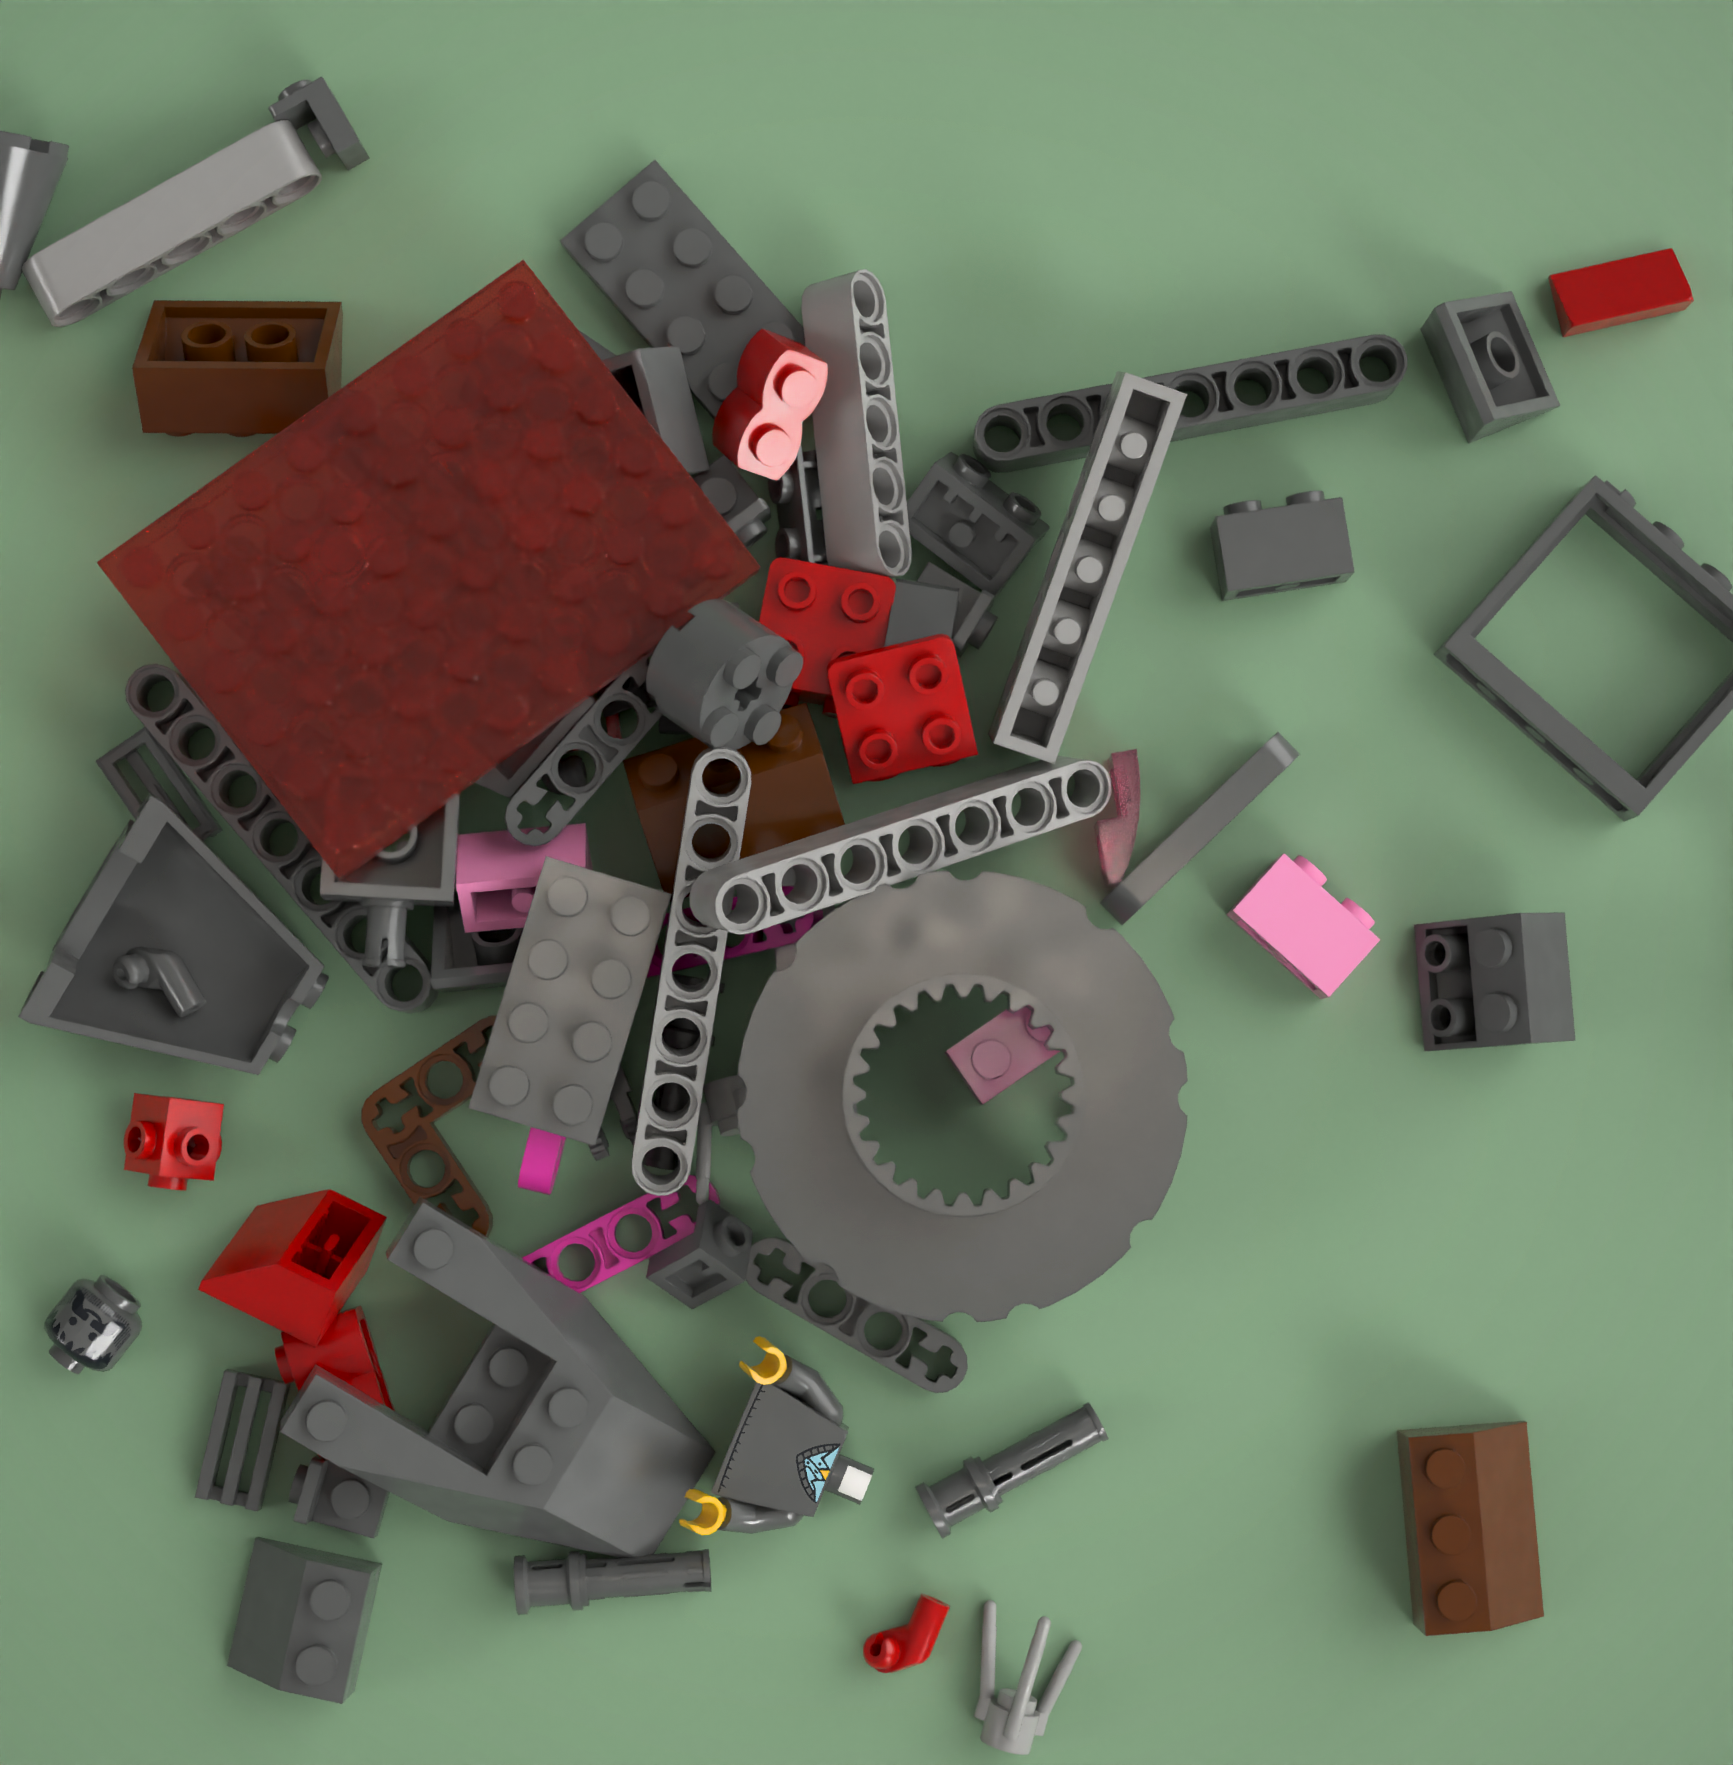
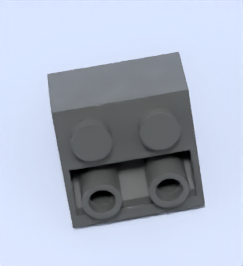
M1565 912L1514 913L1414 924L1424 1051L1575 1041Z

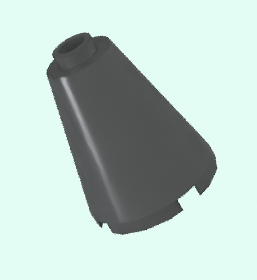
M0 131V299L2 289L15 290L22 274L21 268L29 257L68 160L69 145L53 141L47 142L32 139L30 136Z

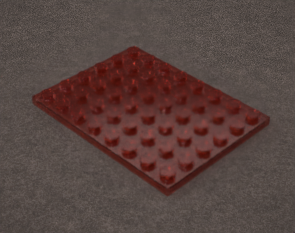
M524 259L97 562L99 568L340 882L652 652L671 626L678 630L683 629L695 618V616L687 612L688 610L703 601L725 598L756 575L761 568Z

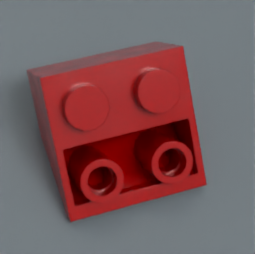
M331 1189L257 1205L201 1280L198 1290L316 1348L367 1272L387 1217Z

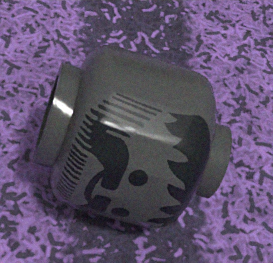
M100 1275L96 1281L84 1278L78 1279L50 1312L44 1323V1329L54 1343L49 1349V1354L63 1367L76 1374H80L85 1367L94 1371H109L115 1366L142 1329V1321L137 1313L141 1307L140 1302L128 1290L104 1275Z

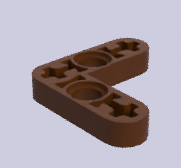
M491 1015L479 1020L381 1086L365 1100L361 1110V1122L367 1135L413 1204H416L419 1197L427 1200L428 1198L445 1193L457 1179L463 1188V1192L451 1195V1197L462 1211L472 1208L477 1211L479 1218L473 1222L472 1227L486 1237H489L493 1227V1215L489 1205L434 1123L471 1099L477 1081L471 1063L459 1054L457 1049L467 1043L469 1053L475 1054L486 1047L489 1040L485 1033L494 1026L497 1015ZM442 1061L454 1063L463 1075V1084L460 1091L448 1099L435 1096L428 1086L430 1070ZM483 1061L477 1064L480 1068ZM414 1079L419 1096L433 1108V1111L424 1117L421 1106L416 1105L401 1117L405 1127L400 1132H397L393 1127L381 1129L376 1121L383 1115V1110L379 1104L387 1099L389 1103L397 1105L412 1097L413 1094L405 1089L404 1085ZM423 1150H431L438 1153L445 1164V1173L442 1180L433 1187L418 1185L410 1174V1164L413 1157ZM444 1202L437 1205L438 1208L452 1215Z

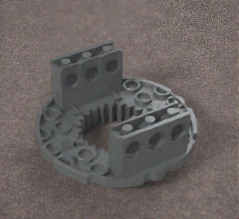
M933 871L919 874L916 881L909 887L898 889L885 883L877 886L873 892L848 900L823 917L795 944L796 957L793 963L787 969L774 971L768 979L753 1009L746 1029L738 1064V1076L745 1082L747 1096L744 1103L737 1109L740 1137L751 1145L755 1153V1164L750 1174L765 1208L783 1235L809 1263H824L830 1266L836 1272L840 1287L873 1305L905 1316L943 1322L948 1315L962 1312L972 1316L976 1322H987L1006 1319L1009 1312L1015 1306L1021 1304H1032L1039 1309L1048 1307L1078 1292L1099 1278L1131 1248L1130 1234L1133 1228L1139 1222L1154 1218L1172 1184L1182 1154L1188 1116L1180 1109L1178 1093L1181 1087L1188 1082L1184 1052L1172 1044L1169 1036V1029L1174 1020L1172 1010L1157 980L1142 958L1122 935L1114 928L1100 929L1094 926L1088 920L1085 906L1042 884L1021 877L989 871H982L976 878L971 880H959L953 877L949 871ZM945 987H952L959 999H966L972 987H979L983 1000L986 1003H991L1001 993L1007 996V1011L1014 1014L1024 1007L1031 1010L1028 1026L1032 1030L1047 1026L1051 1033L1044 1044L1046 1050L1062 1051L1064 1058L1054 1067L1055 1073L1070 1078L1071 1082L1070 1086L1058 1092V1099L1071 1106L1070 1114L1056 1117L1054 1122L1064 1133L1062 1141H1047L1044 1145L1051 1159L1047 1165L1031 1162L1028 1165L1031 1181L1028 1184L1011 1178L1007 1181V1196L1000 1198L991 1188H987L983 1191L980 1204L974 1205L966 1192H958L952 1204H945L940 1189L933 1188L922 1198L917 1195V1180L912 1177L900 1184L894 1182L893 1177L896 1165L892 1161L876 1164L873 1158L880 1148L878 1141L862 1140L860 1133L870 1124L869 1117L854 1113L853 1108L855 1104L866 1099V1091L854 1085V1077L869 1073L870 1066L860 1055L863 1050H878L881 1045L874 1032L876 1027L881 1026L893 1029L897 1025L894 1009L901 1007L912 1014L917 1011L918 995L924 993L934 1003L941 1002Z

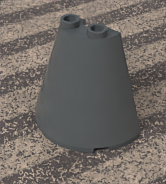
M150 793L138 808L137 812L140 814L135 822L131 819L129 820L75 908L52 949L53 952L50 955L45 972L41 971L21 1009L19 1018L35 1025L259 1075L268 1059L276 1063L281 1060L296 1033V1029L287 1025L300 1004L309 1009L314 1006L325 988L329 976L322 973L325 967L324 964L162 799ZM143 946L172 951L181 957L207 1003L192 1014L179 1018L163 990L139 986L131 990L120 986L113 976V964L118 957L126 955L128 950Z

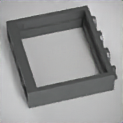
M1595 475L1576 493L1434 655L1625 822L1640 815L1733 709V670L1640 776L1634 779L1474 639L1586 514L1733 642V594L1729 592L1732 589V584L1728 578L1709 564L1703 563L1701 566L1698 565L1681 550L1684 547V543L1671 528L1658 521L1651 524L1633 508L1636 505L1635 499L1626 489L1620 492L1607 480L1603 482Z

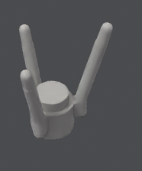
M738 1075L709 1082L703 1087L706 1102L701 1103L697 1125L696 1201L699 1204L709 1199L712 1126L719 1127L721 1136L740 1134L737 1109L746 1099L747 1088L745 1082Z
M988 1600L984 1603L980 1696L974 1717L985 1721L980 1736L982 1742L1005 1752L1026 1755L1031 1751L1034 1736L1044 1735L1048 1716L1073 1669V1665L1081 1652L1082 1644L1077 1640L1070 1643L1036 1707L1037 1699L1030 1694L1051 1626V1621L1048 1617H1041L1038 1620L1029 1646L1017 1690L1002 1688L999 1691L998 1698H995L997 1606L994 1601Z

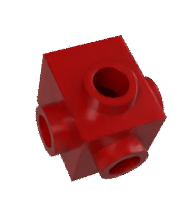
M134 1093L131 1120L124 1135V1150L126 1153L124 1170L149 1174L147 1186L186 1191L188 1179L214 1181L216 1162L222 1150L220 1131L224 1104Z

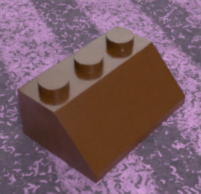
M154 300L132 367L143 433H166L175 437L188 436L193 433H227L235 437H249L255 434H292L296 437L308 438L341 400L342 302Z
M807 702L779 712L781 715V725L770 741L763 745L751 742L737 749L744 756L751 771V788L739 860L845 825ZM691 738L623 760L636 810L662 890L669 894L673 892L691 770L699 754L703 750L710 748L697 738ZM725 758L709 762L702 774V781L705 787L717 794H725L732 791L740 779L738 766L733 761ZM705 824L699 827L692 838L694 850L706 858H715L722 855L730 843L728 831L717 824Z
M1511 1421L1397 1430L1413 1625L1425 1636L1493 1631L1544 1617L1527 1422Z

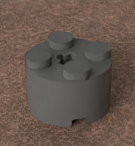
M722 599L703 601L687 611L695 616V618L681 631L671 626L662 636L648 666L646 676L647 692L655 697L657 705L653 706L659 713L711 749L728 747L737 750L751 742L763 745L770 741L780 728L781 715L779 712L788 698L793 682L801 673L803 657L792 648L788 641L730 602Z

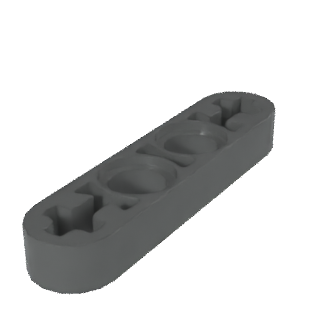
M659 642L649 644L632 659L588 712L511 797L505 808L504 821L508 832L515 840L524 845L539 846L554 839L662 716L656 708L652 713H649L647 707L638 696L622 689V685L628 678L632 679L636 688L643 684L648 671V666L645 662L649 656L653 655ZM649 694L647 696L649 699L656 701L653 695ZM610 702H626L636 711L637 726L634 732L626 738H613L606 734L601 726V712ZM569 750H583L594 761V776L585 786L571 787L559 777L558 762L562 755ZM545 774L557 791L573 798L574 802L564 811L560 802L556 800L545 814L546 820L551 824L548 830L543 833L534 828L525 834L518 828L523 817L517 811V808L523 801L533 806L545 796L548 791L536 786V783Z
M1277 732L1116 886L1100 904L1122 926L1279 776L1300 753Z
M778 1237L763 1238L751 1246L746 1281L759 1294L925 1390L934 1393L948 1392L956 1388L965 1378L968 1369L967 1355L961 1343L951 1335L923 1319L905 1316L873 1305L845 1289L846 1304L839 1314L833 1317L818 1315L809 1304L810 1290L816 1283L822 1280H832L838 1283L836 1272L824 1263H809L789 1241ZM775 1248L782 1250L786 1254L783 1259V1265L798 1275L800 1274L803 1262L815 1268V1271L803 1282L798 1295V1302H794L784 1295L793 1284L776 1276L769 1284L762 1282L758 1278L762 1268L754 1260L759 1252L769 1256ZM878 1312L893 1314L902 1326L900 1340L896 1345L888 1349L873 1347L867 1341L864 1334L866 1321ZM914 1327L927 1333L919 1340L918 1345L934 1353L938 1352L942 1345L952 1350L949 1359L956 1366L952 1376L941 1373L937 1376L936 1380L929 1379L926 1376L927 1363L913 1354L910 1356L909 1366H904L895 1360L908 1347Z

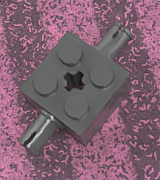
M384 704L378 706L377 762L370 763V765L328 763L320 895L323 900L361 902V907L368 908L363 966L381 967L383 941L388 940V968H405L407 910H413L414 905L454 907L461 771L424 769L416 765L418 719L421 709L415 706L402 705L401 731L395 732L396 705ZM395 820L399 822L401 832L410 834L409 841L398 842L395 852H386L383 842L373 839L374 833L385 831L387 821Z

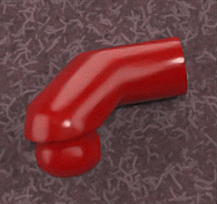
M921 1594L908 1624L873 1633L866 1639L863 1645V1657L866 1663L882 1673H893L924 1663L930 1657L950 1606L939 1599Z

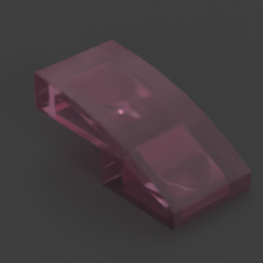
M1137 749L1111 753L1107 760L1117 817L1098 820L1093 826L1104 888L1116 887L1122 881L1135 844L1141 796Z

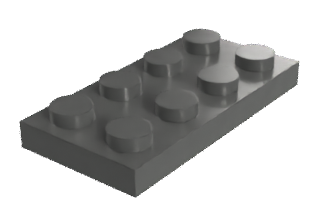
M656 160L651 162L560 240L563 249L651 348L680 347L691 394L714 420L723 401L737 387V370L740 358L751 338L763 328L800 342L805 346L803 326Z
M548 856L545 857L468 1108L586 1144L596 1145L672 894Z

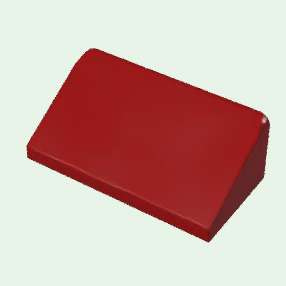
M1672 248L1552 274L1548 277L1562 337L1684 311L1694 301L1690 285Z

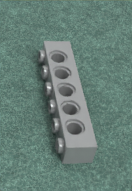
M1116 372L988 732L994 744L1055 764L1187 394L1126 372Z

